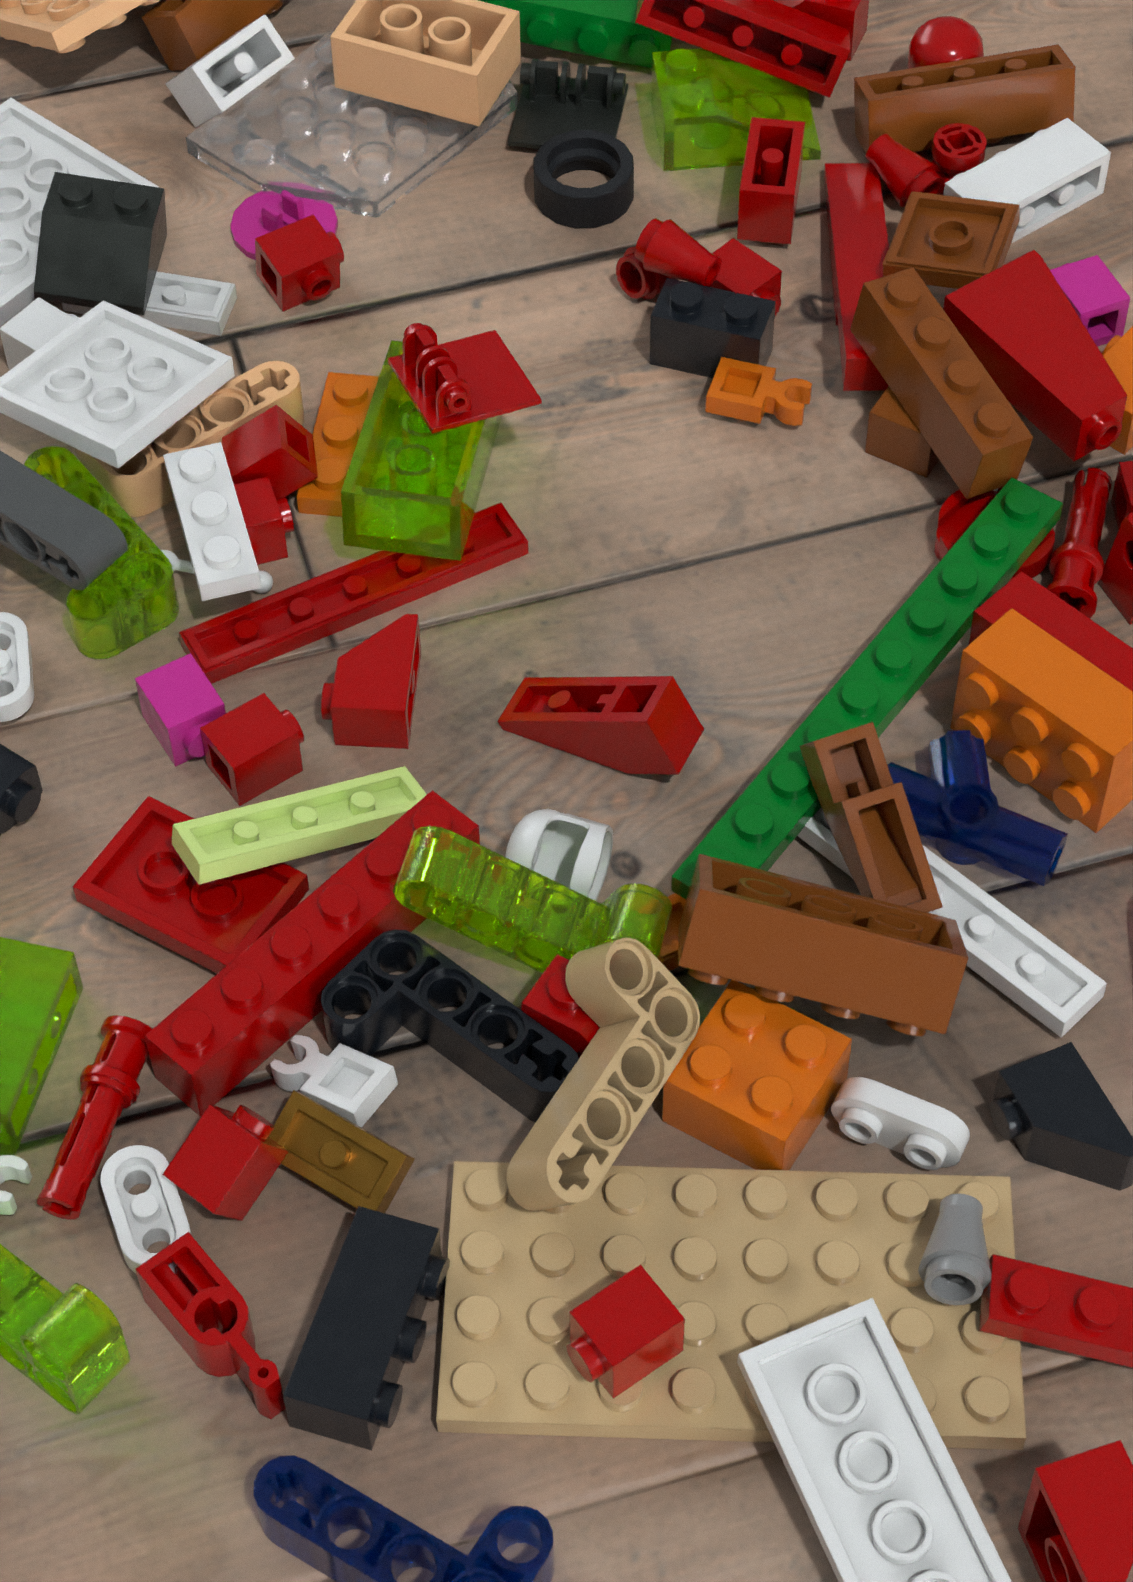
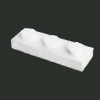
M219 442L164 454L166 473L202 601L262 588L259 569L222 443Z

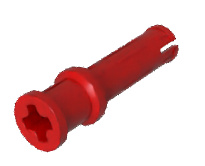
M1093 467L1087 470L1088 474L1085 485L1086 474L1083 469L1075 475L1064 541L1052 553L1049 569L1053 576V581L1046 588L1088 618H1091L1096 611L1098 599L1094 592V584L1102 578L1104 561L1098 551L1103 530L1106 505L1112 486L1111 477L1107 472Z
M120 1015L109 1016L104 1020L101 1027V1034L104 1039L93 1065L86 1066L80 1076V1089L83 1095L79 1107L69 1125L50 1175L46 1179L44 1187L37 1198V1204L43 1206V1210L47 1213L68 1220L79 1218L87 1197L86 1194L93 1178H95L112 1137L111 1134L122 1110L136 1102L140 1094V1086L137 1081L149 1056L145 1035L152 1030L147 1024Z

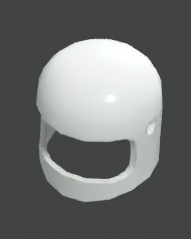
M551 809L536 810L524 816L513 830L505 854L506 878L514 891L526 899L585 916L589 914L595 905L608 871L613 846V830L609 825L572 814L560 813Z

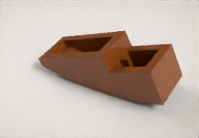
M867 723L800 745L801 753L828 825L861 896L923 912L942 908L943 906L902 782L893 784L874 723Z

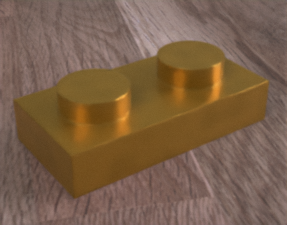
M294 1090L274 1124V1130L269 1136L289 1151L281 1162L282 1165L355 1208L360 1206L386 1213L415 1158L315 1100Z

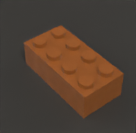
M699 854L678 932V966L689 968V975L697 980L709 984L725 985L728 983V979L755 985V992L780 1002H792L795 996L821 1002L820 1007L824 1011L841 1018L858 1019L860 1014L863 1013L887 1019L886 1024L890 1028L912 1036H924L927 1030L946 1034L969 958L957 922L954 919Z

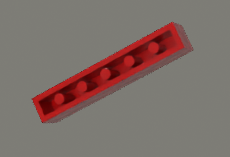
M433 790L429 792L145 1035L155 1078L201 1117L210 1104L215 1105L322 1011L321 996L327 983L374 938L383 932L395 929L412 932L482 870L479 825Z

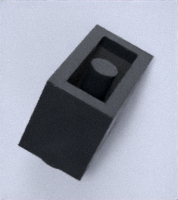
M1072 1042L999 1071L993 1101L990 1103L991 1117L999 1134L1005 1140H1013L1025 1161L1119 1191L1132 1186L1133 1137Z

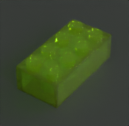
M391 340L341 490L344 546L461 561L502 415L432 434L388 364V358L403 354L402 341Z

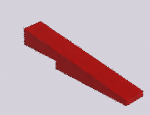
M825 163L824 181L835 325H838L843 391H885L888 384L850 330L863 283L883 277L882 264L889 249L880 175L871 163Z

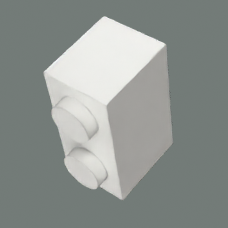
M266 14L233 34L165 84L194 127L197 128L224 112L295 58Z

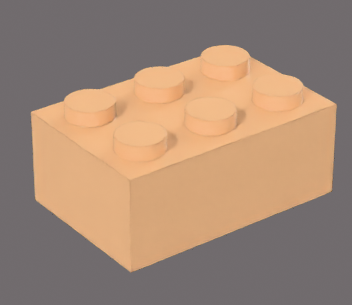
M356 0L330 36L336 88L475 126L481 125L521 62L520 12L479 0Z

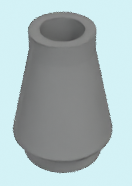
M951 1194L942 1199L939 1216L919 1265V1275L924 1281L926 1292L933 1299L949 1305H966L975 1302L981 1297L983 1289L991 1281L992 1274L982 1223L983 1206L979 1200L970 1195Z

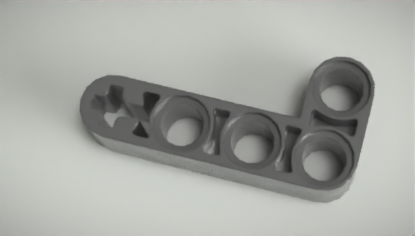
M0 451V543L69 587L76 590H84L127 551L128 544L122 531L104 513Z

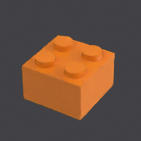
M731 980L700 1025L696 1037L663 1086L662 1121L755 1170H790L834 1102L843 1081L847 1079L852 1039L778 1001L761 996L754 989L738 981Z

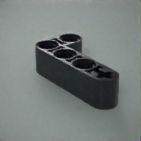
M395 929L383 932L374 938L327 983L322 991L321 1006L328 1045L332 1050L341 1043L370 1056L403 1026L535 1123L579 1059L577 1052L568 1043L419 936L407 930ZM398 970L408 971L400 975L389 974ZM446 1006L458 1007V1009L448 1012L438 1010ZM353 1013L363 1014L361 1017L354 1019L343 1018ZM497 1042L509 1044L508 1047L501 1049L488 1047L490 1044Z

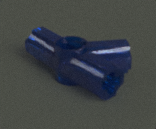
M970 730L947 731L939 739L930 741L928 757L931 778L893 762L887 764L893 784L902 782L919 835L935 841L936 848L942 857L960 865H971L984 861L1042 886L1050 882L1065 848L1068 834L999 806L997 797L992 792L990 786L984 739L976 738L971 734Z

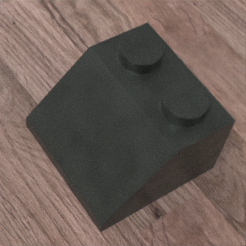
M55 172L42 210L34 298L40 297L45 301L94 308L104 300L133 314L144 315L167 237L164 188Z

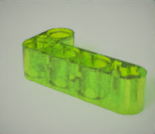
M48 446L30 454L24 463L25 466L104 513L120 528L128 544L127 551L84 590L73 588L67 596V611L75 644L79 652L88 658L96 660L108 659L168 627L176 620L179 614V600L173 568L169 559L72 452L66 448Z
M435 826L420 827L414 831L393 889L395 898L409 910L541 973L546 970L557 954L570 960L579 951L625 937L637 939L658 959L672 911L671 901L664 893L656 888L636 883L620 886L601 904L457 833Z
M0 1244V1356L61 1406L78 1415L130 1362V1355L121 1325L108 1306L92 1291L83 1285L74 1283L62 1293Z

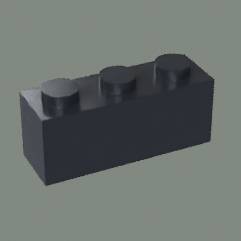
M358 1206L283 1394L290 1427L371 1451L380 1427H392L402 1399L403 1386L397 1384L403 1365L405 1361L410 1363L417 1361L424 1343L427 1323L421 1320L427 1301L429 1298L439 1300L446 1284V1274L450 1266V1260L442 1257L439 1228Z

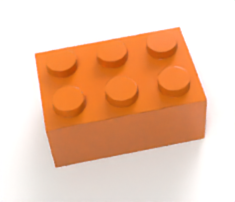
M1011 608L963 649L950 728L958 734L965 744L974 749H980L1005 767L1015 780L1030 785L1055 803L1059 811L1066 817L1080 821L1097 833L1133 800V691Z

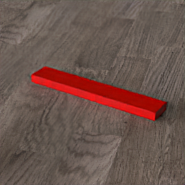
M500 502L179 632L180 643L186 654H192L212 684L529 554L528 540Z

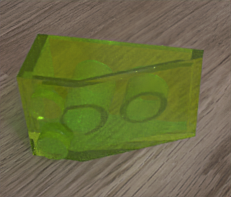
M675 49L672 51L652 52L651 104L664 171L744 165L751 117L805 122L803 161L821 159L820 144L806 88L705 49Z

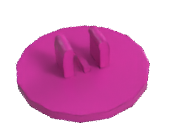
M280 186L262 190L246 198L234 211L230 228L235 246L248 258L256 260L255 238L312 214L317 218L326 233L332 231L336 235L338 219L333 205L321 194L303 187Z

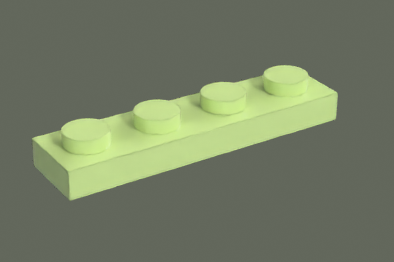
M406 766L173 824L172 845L199 885L377 838L427 794Z

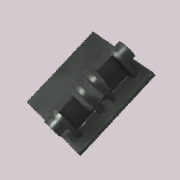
M533 58L531 63L521 64L520 84H523L508 139V146L539 149L542 144L552 137L572 130H595L610 134L615 138L617 137L629 84L626 83V73H617L616 67L612 66L610 68L589 66L586 79V65L579 63L576 78H571L570 62H563L561 76H558V62L541 61Z

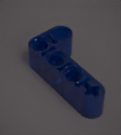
M294 1455L277 1457L268 1461L258 1471L254 1480L253 1496L265 1536L278 1547L336 1582H397L398 1577L405 1570L412 1567H423L430 1570L434 1576L429 1582H551L555 1572L552 1527L544 1515L538 1510L527 1506H512L500 1511L489 1522L467 1556L306 1459ZM299 1496L303 1497L305 1507L296 1502ZM280 1500L284 1502L281 1508L277 1507V1503ZM312 1519L316 1521L314 1528L312 1524ZM349 1530H361L370 1535L369 1540L363 1546L356 1549H343L334 1544L335 1540L342 1533ZM515 1543H527L539 1551L534 1559L525 1563H514L501 1555L507 1547Z

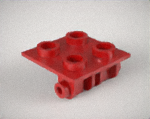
M413 323L404 331L402 342L403 354L388 358V364L432 434L542 404L541 397L496 330L437 345V335L433 328L421 323Z

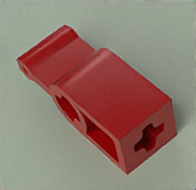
M189 1232L135 1269L145 1303L201 1370L206 1374L216 1377L237 1374L253 1394L256 1409L264 1417L273 1419L286 1409L276 1365L268 1359H261L255 1352V1336L249 1309L243 1296ZM169 1264H175V1273L170 1269Z

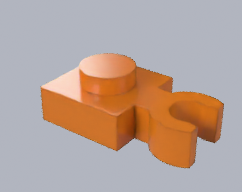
M721 357L706 395L705 412L761 424L764 413L774 414L784 424L799 426L802 425L804 420L805 404H810L812 383L799 378L786 379L782 382L775 381L776 368Z

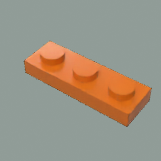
M328 372L313 431L318 477L299 488L297 494L299 513L356 518L385 397L384 377Z

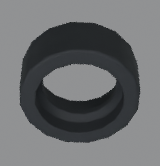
M572 130L562 133L542 144L533 159L534 201L541 213L557 224L572 228L600 227L614 222L625 214L634 199L633 155L625 143L610 134L595 130ZM579 170H591L603 173L611 178L607 183L592 188H576L564 185L556 179L563 174Z

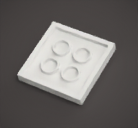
M103 300L0 377V413L119 469L235 376L232 357Z

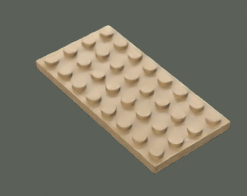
M454 1161L447 1257L450 1260V1266L446 1274L436 1416L438 1432L774 1443L737 1363L738 1354L873 1298L946 1448L1023 1450L1026 1441L1020 1341L979 1331L981 1297L975 1302L966 1305H949L939 1302L926 1292L924 1281L919 1275V1265L939 1216L940 1203L943 1198L951 1194L970 1195L982 1204V1223L988 1257L990 1258L992 1254L1015 1259L1010 1177L611 1166L595 1192L586 1201L533 1211L526 1210L517 1204L511 1196L507 1185V1168L509 1163ZM641 1264L685 1318L684 1348L677 1356L613 1399L598 1379L591 1383L588 1382L572 1363L566 1349L567 1344L570 1343L569 1312Z

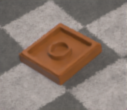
M911 192L882 264L883 277L913 267L926 285L959 289L1003 266L1020 220L1019 205Z

